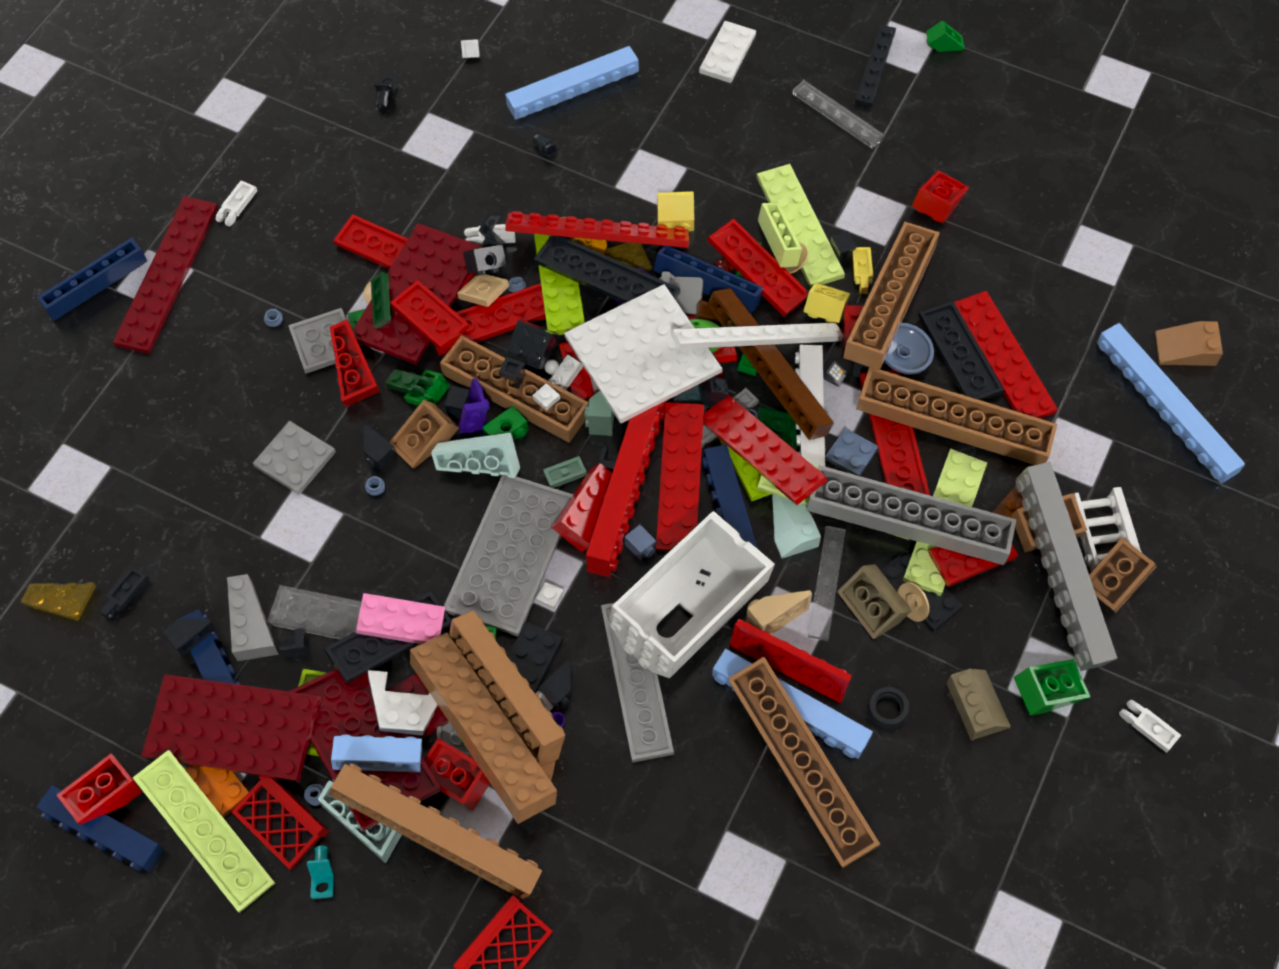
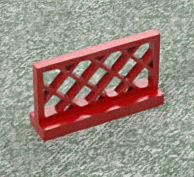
M260 776L261 780L231 812L288 869L292 870L320 837H325L330 830L276 778ZM264 787L267 790V800L257 801V792ZM271 803H280L282 805L281 814L271 815ZM257 804H267V815L256 816ZM245 805H252V817H244L240 813ZM286 817L296 818L295 829H286ZM271 818H281V830H271ZM267 819L266 831H258L256 829V820ZM300 831H309L313 835L308 843L300 844ZM287 832H296V844L285 845V834ZM281 833V845L273 846L271 844V834ZM296 847V856L289 862L285 858V848Z
M512 895L453 965V968L469 969L472 965L482 964V969H485V964L498 963V969H501V962L514 961V969H522L553 931ZM519 909L527 915V924L514 925V915ZM511 919V925L505 926ZM530 919H532L535 923L530 924ZM539 926L546 932L541 939L531 940L530 927ZM527 927L528 940L515 941L514 928ZM502 929H512V942L499 943V932ZM496 937L497 943L490 944ZM528 943L529 954L526 957L516 958L515 945ZM531 943H537L532 949ZM513 945V958L500 959V946ZM497 946L498 960L484 961V950L487 947ZM481 955L482 961H476ZM523 960L517 967V961Z

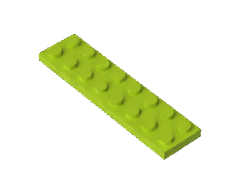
M534 234L537 254L551 235ZM539 265L547 329L558 333V335H563L584 324L578 282Z

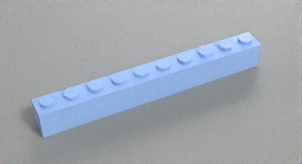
M1118 323L1101 333L1097 341L1099 348L1110 357L1112 363L1117 365L1123 372V375L1133 383L1136 390L1147 399L1149 405L1154 407L1160 414V417L1170 425L1173 432L1185 442L1186 447L1193 451L1200 463L1208 468L1211 475L1222 484L1238 474L1245 465L1242 459L1121 324Z

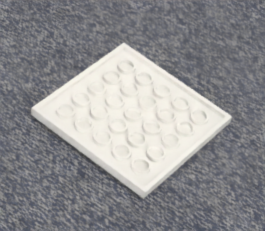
M665 284L565 333V338L620 423L722 372V367L709 348H677L671 336L673 330L695 328Z

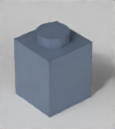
M638 525L625 536V545L642 561L645 557L649 558L654 554L656 540L641 525Z

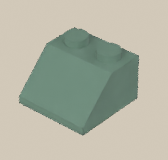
M599 391L589 399V406H585V427H589V435L612 436L614 413Z

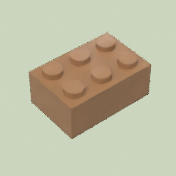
M1074 494L1062 496L1076 538L1080 537L1087 531ZM1019 508L1011 517L1016 519L1015 528L1024 552L1038 549L1035 544L1036 536L1034 530H1031L1029 526L1028 512L1024 508Z
M1121 538L1089 575L1096 597L1116 613L1153 572L1156 564L1124 538Z

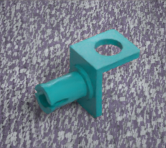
M317 846L315 848V860L307 862L311 875L310 896L312 899L333 897L334 873L328 859L329 849L326 846ZM320 883L328 884V889L322 893L317 892L316 887Z

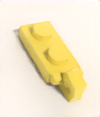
M856 247V250L852 251L855 284H859L860 294H867L868 284H872L873 280L871 247Z

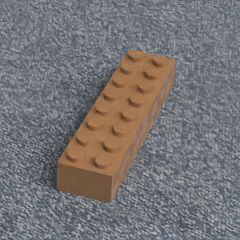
M462 335L440 362L444 376L470 389L472 379L477 378L479 384H482L485 398L507 410L514 406L526 420L570 443L586 420L585 406H589V402L526 369V375L519 389H516L514 381L499 377V371L505 360L504 357ZM546 383L560 395V399L547 411L534 401L532 396Z
M470 611L452 619L449 633L450 638L538 764L543 767L559 759L565 738L564 730L556 724L551 712L542 705L540 697L536 693L534 694L529 687L528 681L520 675L515 663L509 660L504 648L500 647L495 641L493 633L489 632L484 626L482 618L478 617L474 611Z

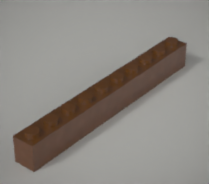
M731 288L713 291L707 306L723 327L759 326ZM774 344L738 346L808 440L827 436L834 425L833 420Z

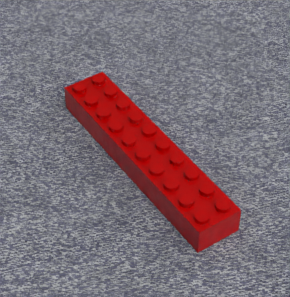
M666 401L629 420L586 553L587 572L611 578L612 571L616 572L619 562L617 556L618 553L621 554L623 551V536L628 534V521L634 516V502L639 500V486L643 485L645 480L644 470L645 468L648 469L650 464V451L653 452L656 441L654 439L655 435L658 436L661 424L659 423L660 419H664Z

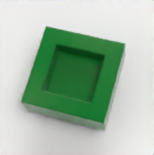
M743 354L738 365V371L756 376V369Z

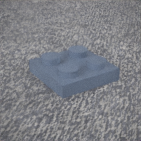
M845 428L825 456V460L849 474L861 476L877 452L878 447Z

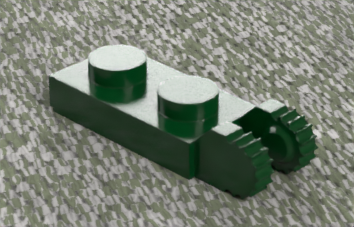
M395 369L385 381V384L388 388L424 397L426 390L421 386L432 387L433 382L425 376Z

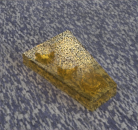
M94 582L86 584L68 583L67 585H55V583L30 584L21 603L78 621L96 585Z

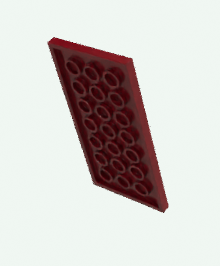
M418 223L387 273L390 302L419 280L446 305L451 307L458 295L457 293L470 275L467 274L463 252L483 248V246ZM371 299L353 328L358 343L417 365L431 341L394 310L391 304V321L380 329L374 328Z
M335 669L288 691L320 697L310 741L333 782L341 771L333 770L331 756L334 736L410 737L408 734L382 732L379 730L368 673L346 684ZM422 757L420 772L361 771V773L367 776L372 774L381 779V784L387 787L389 785L397 787L401 790L400 794L407 798L413 796L423 801L441 791V787ZM348 806L362 832L379 824L376 820Z
M164 674L141 757L156 760L169 750L180 764L300 782L320 697L317 695Z

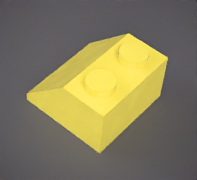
M694 192L657 193L658 224L666 225L667 228L682 226L688 229V231H694Z
M815 283L809 291L804 312L808 313L807 315L812 318L821 317L829 323H839L850 293Z

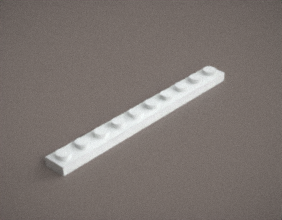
M837 323L674 329L671 334L678 349L841 341L844 336Z

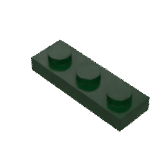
M384 272L379 273L371 280L373 327L377 329L382 328L391 321L388 274Z

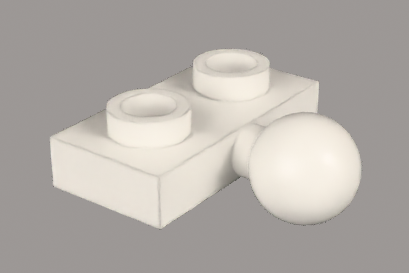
M569 355L565 357L560 366L556 360H548L545 363V371L553 375L549 382L564 390L568 389L583 368L582 363Z

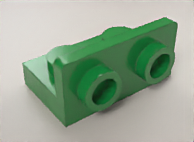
M425 370L421 376L432 380V387L421 386L426 390L424 397L407 393L404 399L408 403L419 406L423 400H426L436 405L448 390L449 384L442 374Z

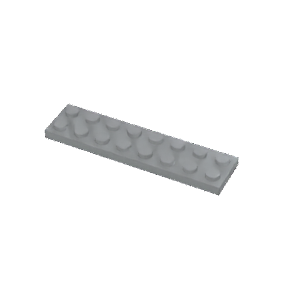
M615 603L601 605L632 762L674 755L658 675L651 672L648 668H643L633 654L629 655L611 629L609 618L612 605Z

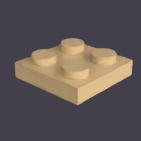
M486 274L475 276L457 294L461 300L489 307L509 287V282L506 279Z

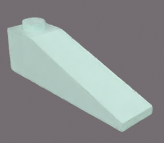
M772 494L774 542L781 558L819 547L821 536L810 512L806 510V505L799 503L796 506L791 500Z

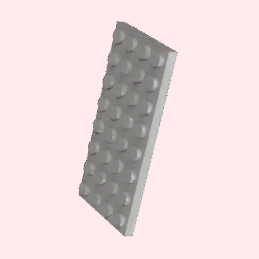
M502 475L444 604L445 612L459 617L474 611L478 617L482 618L484 626L497 627L499 631L518 637L561 537L551 527L573 494L519 477L510 478L508 475Z

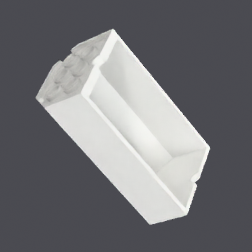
M713 511L612 605L609 625L623 645L624 650L629 655L633 654L643 668H648L653 673L670 678L768 582L775 564L749 541H743L739 533ZM703 569L710 572V577L699 573L700 570ZM697 580L701 581L700 585L696 584ZM680 604L693 617L674 636L670 638L660 636L656 626Z

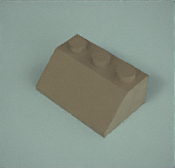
M875 564L862 566L837 591L873 639L898 625L912 612Z
M968 669L950 675L947 686L971 740L1011 727L986 670Z

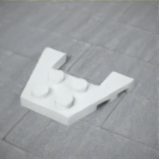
M368 670V679L379 730L382 732L423 735L438 706L431 694L420 695L385 691L387 672Z

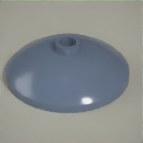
M901 323L884 362L900 373H920L933 360L934 347L932 341L917 326Z

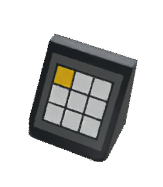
M832 359L823 372V379L839 387L848 375V371L835 359Z

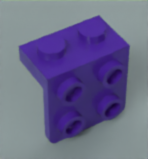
M477 378L472 379L468 404L463 406L458 426L460 434L482 430L484 422H486L489 402L484 398L482 384H479Z

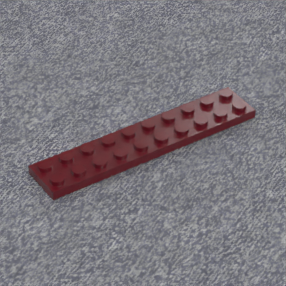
M183 196L113 341L115 346L150 354L217 212V203Z

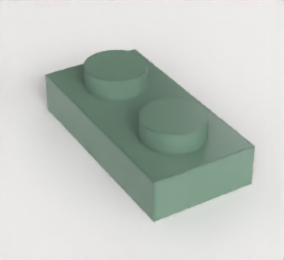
M580 456L543 469L546 480L551 488L587 475Z

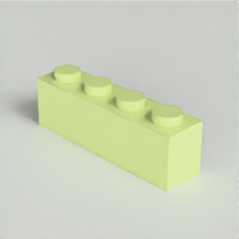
M779 202L762 203L758 222L779 266H798L802 248Z

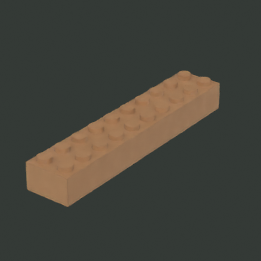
M904 222L846 342L843 358L878 370L881 369L936 249L940 232Z
M869 367L856 410L1033 465L1046 463L1049 459L1057 424L872 367Z
M448 633L410 649L411 666L515 821L519 824L556 804L557 789Z
M765 657L728 678L730 685L842 869L879 847V841Z
M344 764L328 793L329 796L520 899L531 894L542 872L541 869L537 868V863L529 859L524 861L518 858L519 854L517 852L498 847L499 843L493 839L487 838L485 840L481 838L478 831L469 827L465 829L459 826L460 822L452 817L444 818L440 815L441 812L431 806L426 808L420 805L421 801L413 796L407 798L400 794L401 790L392 785L387 787L381 784V779L372 774L367 776L361 773L362 769L358 766Z

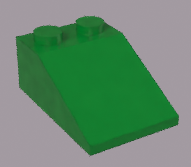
M1074 659L1031 666L1014 676L1030 716L1046 713L1090 698V694Z

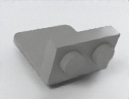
M662 272L660 280L680 288V294L676 298V302L684 314L696 315L697 303L699 300H702L703 279L700 277H675L670 272Z

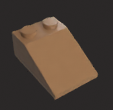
M1198 321L1155 331L1159 365L1216 366L1223 355L1218 322Z
M423 400L389 443L394 446L395 451L412 468H415L432 455L431 452L437 443L449 441L459 427L435 404Z

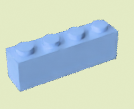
M350 735L334 736L331 756L333 770H341L344 764L348 766L349 764H354L361 768L362 771L420 772L422 739L415 737L395 738L392 736L378 738L369 735L362 737H352Z

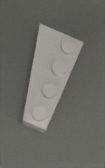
M248 574L227 577L233 655L237 661L279 655L254 585Z

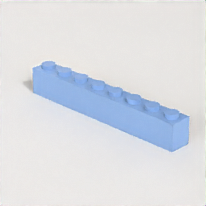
M630 46L505 94L507 107L515 120L639 72L638 58Z
M725 649L713 668L712 676L718 683L731 686L728 678L752 663ZM778 679L814 737L818 736L824 739V742L831 747L836 746L840 748L850 758H860L873 731Z

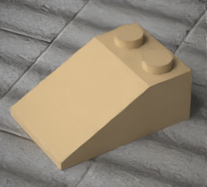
M808 590L766 596L760 600L756 599L748 605L746 622L772 635L809 610L812 592Z

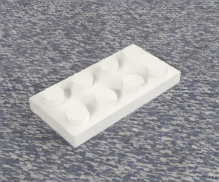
M724 21L700 67L699 73L731 83L756 36V30Z

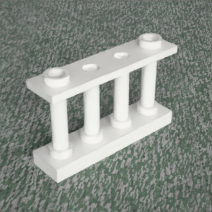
M1121 487L1113 488L1108 498L1081 501L1079 493H1074L1087 531L1080 537L1086 554L1085 563L1086 566H1089L1091 572L1107 555H1097L1094 547L1095 544L1118 542L1121 538H1124L1141 552ZM1103 506L1112 507L1113 516L1086 519L1083 510ZM1114 523L1119 530L1117 534L1091 537L1089 527Z

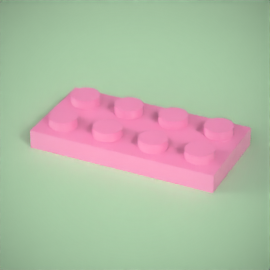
M363 593L356 633L423 644L440 636L445 607Z

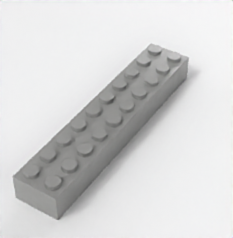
M1051 462L1027 467L1016 478V487L1022 494V505L1024 510L1028 512L1029 526L1031 530H1034L1036 536L1035 544L1041 551L1042 565L1047 569L1049 575L1048 583L1054 590V601L1056 606L1060 608L1062 614L1061 622L1067 629L1068 643L1073 647L1075 653V664L1080 668V671L1104 666L1116 660L1117 656Z
M818 466V470L826 476L827 482L810 495L807 511L1004 565L1010 555L1016 519L828 467Z

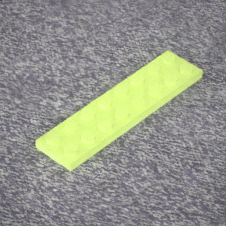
M788 164L757 173L758 182L768 202H779L798 242L804 244L808 249V259L801 270L809 287L812 288L815 283L823 285L843 279L845 273L791 165Z
M950 449L933 497L972 507L987 462ZM916 541L902 582L914 583L925 591H932L941 596L945 582L928 553L930 549L936 546Z
M169 750L133 777L239 913L275 884Z

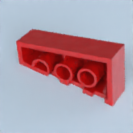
M348 320L330 326L341 401L344 406H350L379 393L378 385Z
M601 463L589 470L551 527L581 552L589 547L612 476V472Z

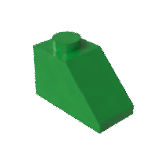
M944 21L939 22L926 31L928 46L938 52L962 51L965 49L962 35Z

